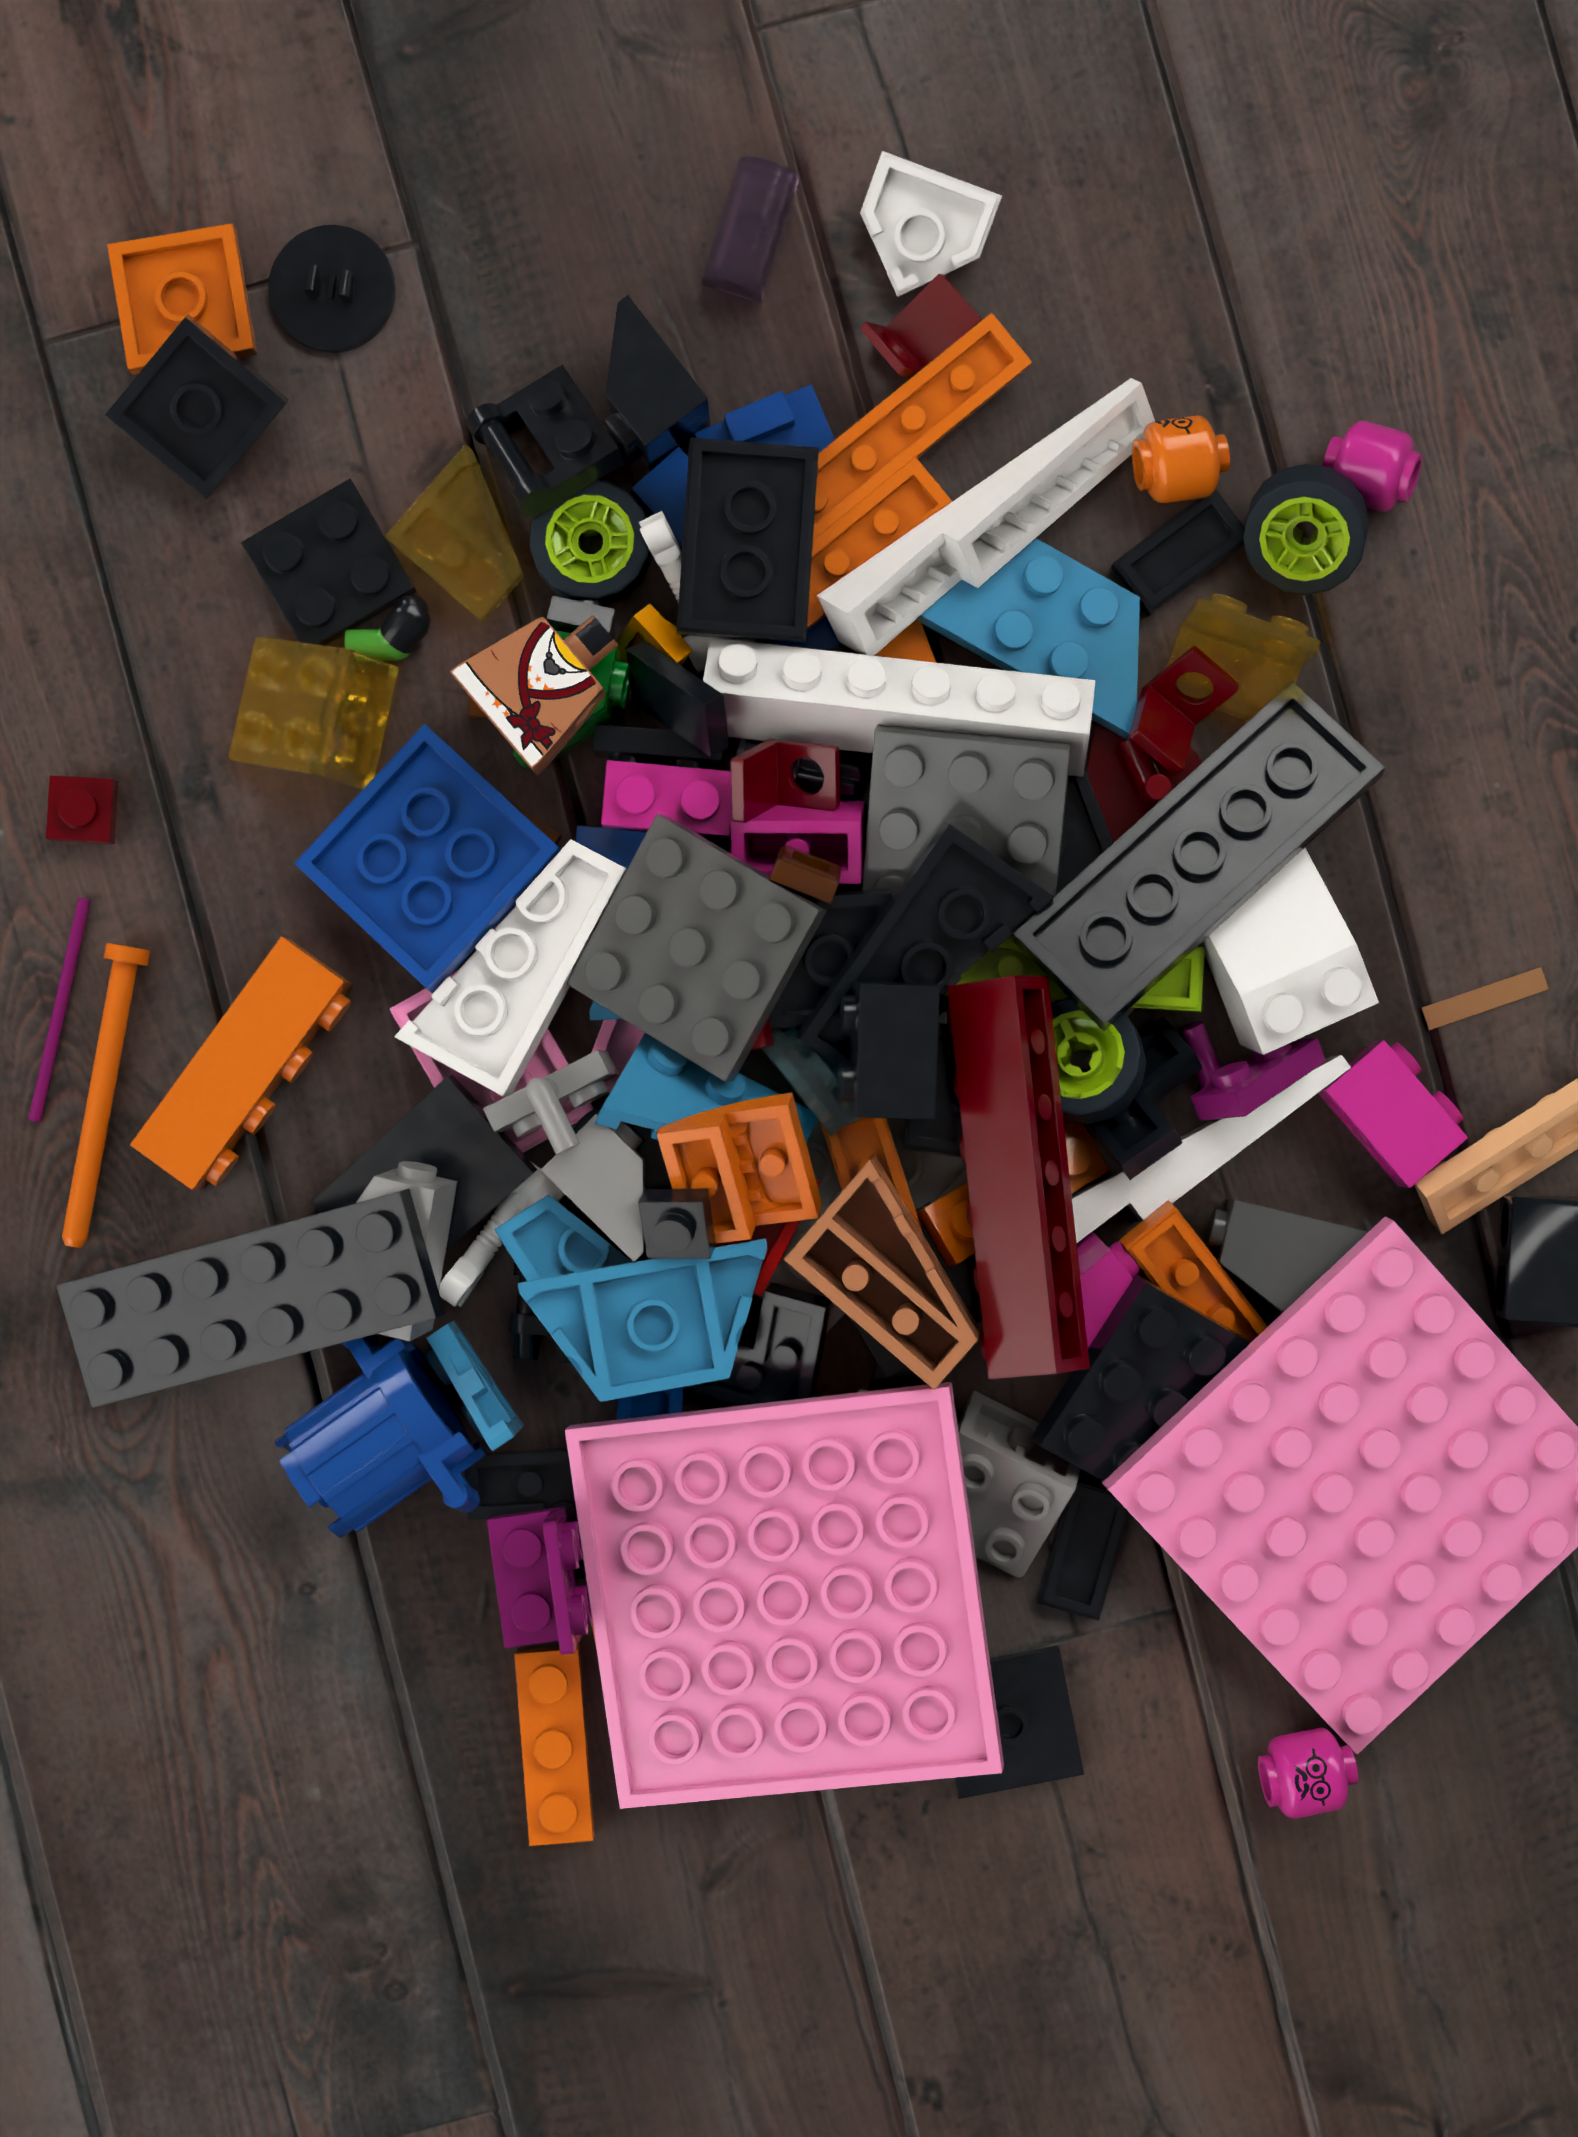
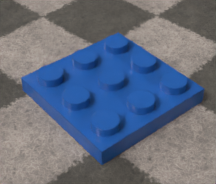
M424 723L294 864L427 990L434 993L443 981L474 951L475 946L491 928L494 929L515 907V901L561 849Z

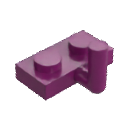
M1203 1021L1190 1023L1179 1030L1181 1037L1196 1053L1203 1069L1196 1073L1202 1090L1191 1096L1199 1120L1247 1116L1326 1062L1318 1039L1312 1038L1295 1040L1264 1055L1252 1050L1254 1055L1247 1060L1221 1067Z

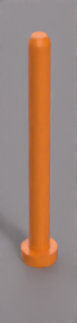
M106 942L103 958L113 961L62 1232V1239L66 1246L82 1248L88 1239L138 965L148 966L151 950Z

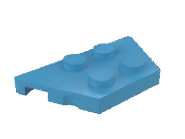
M1035 538L979 588L964 580H960L916 619L1003 670L1095 680L1091 720L1126 740L1129 738L1137 708L1140 597L1041 540Z
M759 1239L715 1247L711 1259L653 1258L518 1283L520 1295L600 1402L730 1378L742 1329L748 1317L753 1300L752 1295L762 1261L765 1259L767 1252L766 1239Z

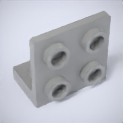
M973 1390L962 1410L958 1422V1432L975 1556L1015 1577L1021 1578L1025 1575L1075 1492L1081 1468L1038 1445L1031 1436L1039 1422Z

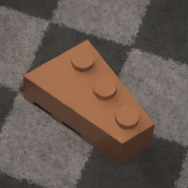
M874 1154L784 1260L935 1390L978 1341L980 1328L876 1154Z

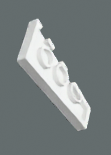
M570 839L515 901V908L496 929L491 928L475 946L477 950L453 977L448 976L431 995L433 998L414 1021L409 1020L394 1037L503 1097L512 1094L570 988L566 983L627 869Z

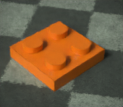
M233 223L107 244L127 368L132 375L140 373L188 314L238 357L257 354L238 234Z

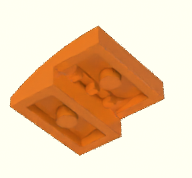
M793 1092L717 1107L659 1127L657 1138L672 1189H708L716 1243L749 1240L752 1238L755 1227L759 1225L819 1218L822 1201Z

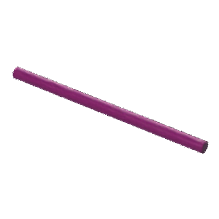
M78 897L28 1117L30 1121L41 1123L91 902L89 899Z

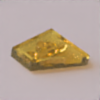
M465 444L389 530L385 538L483 624L523 579L524 574L473 450Z

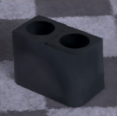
M1502 1196L1500 1198L1494 1315L1508 1320L1578 1328V1196Z

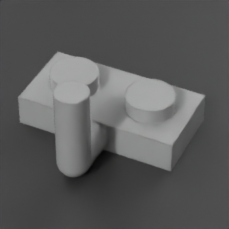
M596 1050L544 1078L537 1077L532 1079L526 1087L483 1108L494 1132L514 1130L517 1138H520L543 1127L556 1155H559L580 1144L561 1105L571 1101L574 1109L601 1098L609 1092L605 1082L620 1074L610 1053Z

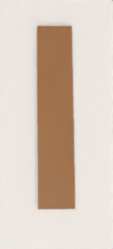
M1539 967L1422 1007L1421 1009L1428 1029L1432 1030L1543 992L1549 988L1542 968Z

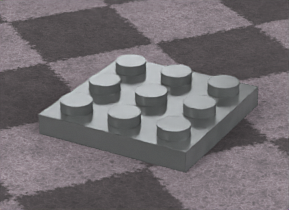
M877 725L874 731L862 890L888 888L892 891L893 896L946 821L1045 891L1056 896L1071 744ZM1036 911L1032 912V913H1031L1026 919H1024L1017 927H1015V928L1011 931V933L1014 934L1022 925H1024V924H1025L1033 915H1035L1037 912H1036Z
M656 814L566 984L723 1081H734L827 911L788 887L769 880L770 877L667 815Z

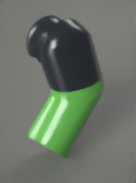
M403 595L394 603L395 609L379 629H346V660L399 661L408 657L428 633L431 618L428 613L429 607L427 602L417 595Z

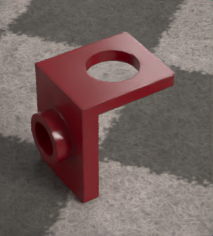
M938 274L887 326L866 321L859 329L900 376L912 378L981 322L983 318L945 275Z
M1192 646L1142 687L1129 738L1175 776L1185 768L1195 725L1237 693L1239 683L1198 647ZM1188 672L1201 673L1212 682L1213 691L1204 698H1190L1179 690L1177 679Z
M768 739L732 758V821L746 823L776 805L831 811L840 807L839 747ZM798 759H812L821 767L824 783L819 792H805L796 784L793 768Z

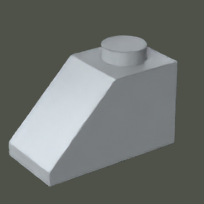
M595 1114L576 1134L580 1144L562 1154L555 1155L541 1171L635 1262L646 1251L638 1203L643 1190L646 1189V1158L636 1150L644 1140L625 1122H620L617 1129L594 1124L599 1115Z

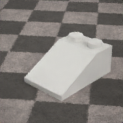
M1306 848L1297 854L1200 943L1201 947H1205V957L1239 1044L1262 1055L1379 1003L1358 946Z

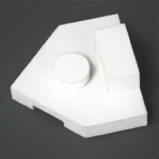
M882 151L860 214L887 271L897 297H900L931 282L938 274L946 275L979 259L1002 195Z

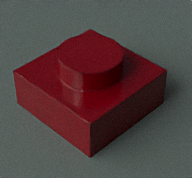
M50 775L46 839L59 842L115 845L118 781L106 778Z

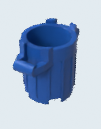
M375 1334L343 1342L342 1344L350 1349L363 1373L286 1427V1433L274 1441L278 1448L284 1447L290 1451L280 1458L279 1461L309 1508L317 1502L324 1508L330 1506L339 1518L331 1523L328 1529L340 1538L353 1530L356 1532L361 1531L431 1480H434L442 1491V1498L447 1506L462 1512L475 1510L479 1504V1494L474 1488H471L462 1472L486 1456V1450L480 1441L472 1444L456 1412L436 1383L421 1366L420 1363L426 1360L420 1349L412 1341L405 1343L404 1340L392 1338L380 1347Z

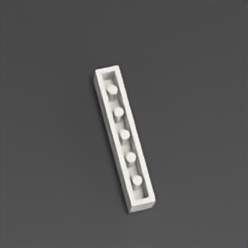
M710 638L703 681L724 695L728 737L760 741L775 739L838 746L840 750L873 753L874 731L877 725L1064 743L1071 744L1068 775L1083 777L1091 729L1095 680Z

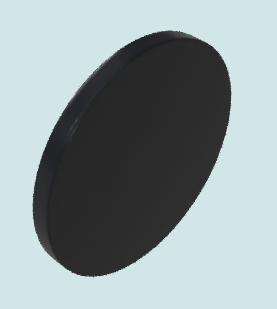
M323 225L301 232L282 248L270 272L269 298L278 322L294 340L316 351L337 353L356 349L364 345L382 330L394 307L396 283L388 258L378 244L370 237L350 227Z

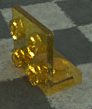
M1211 594L1209 601L1197 598L1182 618L1165 668L1192 646L1198 647L1239 683L1238 692L1216 710L1249 721L1292 681L1296 684L1301 668L1317 654L1321 641L1307 636L1309 627L1299 621L1274 615L1271 621L1267 622L1246 614L1248 606L1231 597ZM1188 672L1177 679L1179 690L1190 698H1204L1213 691L1212 682L1201 673Z
M257 637L253 644L229 758L239 763L310 774L352 788L364 789L375 777L399 667L352 649Z

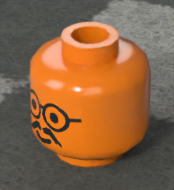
M1199 415L1149 423L1145 427L1141 439L1134 440L1132 444V466L1137 487L1140 491L1147 490L1157 503H1171L1211 496L1217 488L1220 473H1226L1230 468V452L1226 436L1224 434L1215 435L1209 421Z

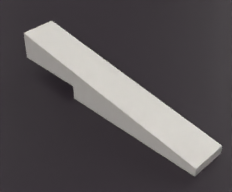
M1130 378L818 594L819 602L837 640L859 654L874 656L960 580H964L976 588L985 583L1132 454L1134 440H1140L1145 427L1155 421L1142 383Z
M1342 1055L1330 1056L1326 1059V1062L1247 1116L1213 1119L1181 1136L1180 1139L1183 1142L1181 1145L1131 1180L1119 1169L1074 1193L1071 1196L1076 1242L1078 1243L1125 1206H1128L1137 1220L1142 1222L1166 1201L1175 1202L1351 1068Z

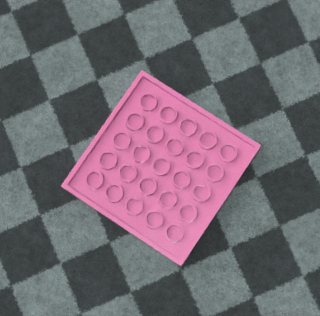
M1386 1216L1102 1482L1113 1496L1357 1755L1578 1547V1427L1402 1229Z
M952 1382L940 1383L935 1390L929 1385H919L570 1425L565 1429L620 1809L988 1775L1003 1772L1004 1759Z

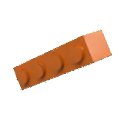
M281 936L131 1142L130 1146L191 1190L204 1189L208 1183L217 1187L236 1164L239 1156L232 1150L246 1130L255 1135L273 1113L276 1104L270 1100V1097L283 1079L293 1083L310 1062L314 1052L308 1049L307 1046L321 1027L328 1032L331 1031L349 1008L351 1000L344 995L352 984L298 944Z

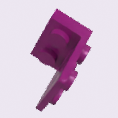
M565 1506L489 1517L487 1519L504 1648L559 1641L561 1655L575 1653L582 1635L588 1634V1625L592 1624L587 1585L576 1586L574 1569L579 1568V1560H583L578 1521L567 1522Z

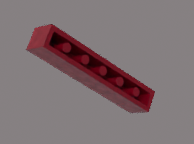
M1013 975L947 986L949 1006L946 1018L948 1029L953 1037L956 1065L953 1086L960 1104L963 1132L960 1141V1152L967 1171L970 1199L967 1205V1218L973 1230L976 1257L974 1285L980 1296L983 1324L981 1351L987 1362L988 1379L1049 1375L1090 1369L1048 977Z

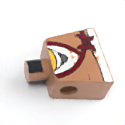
M593 615L565 639L559 636L544 617H540L460 663L450 673L538 776L546 769L605 698L604 688L589 670L618 647V644Z

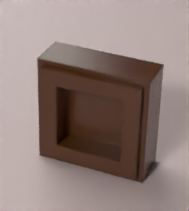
M785 844V846L781 845L769 880L831 904L839 885L841 869L839 865Z

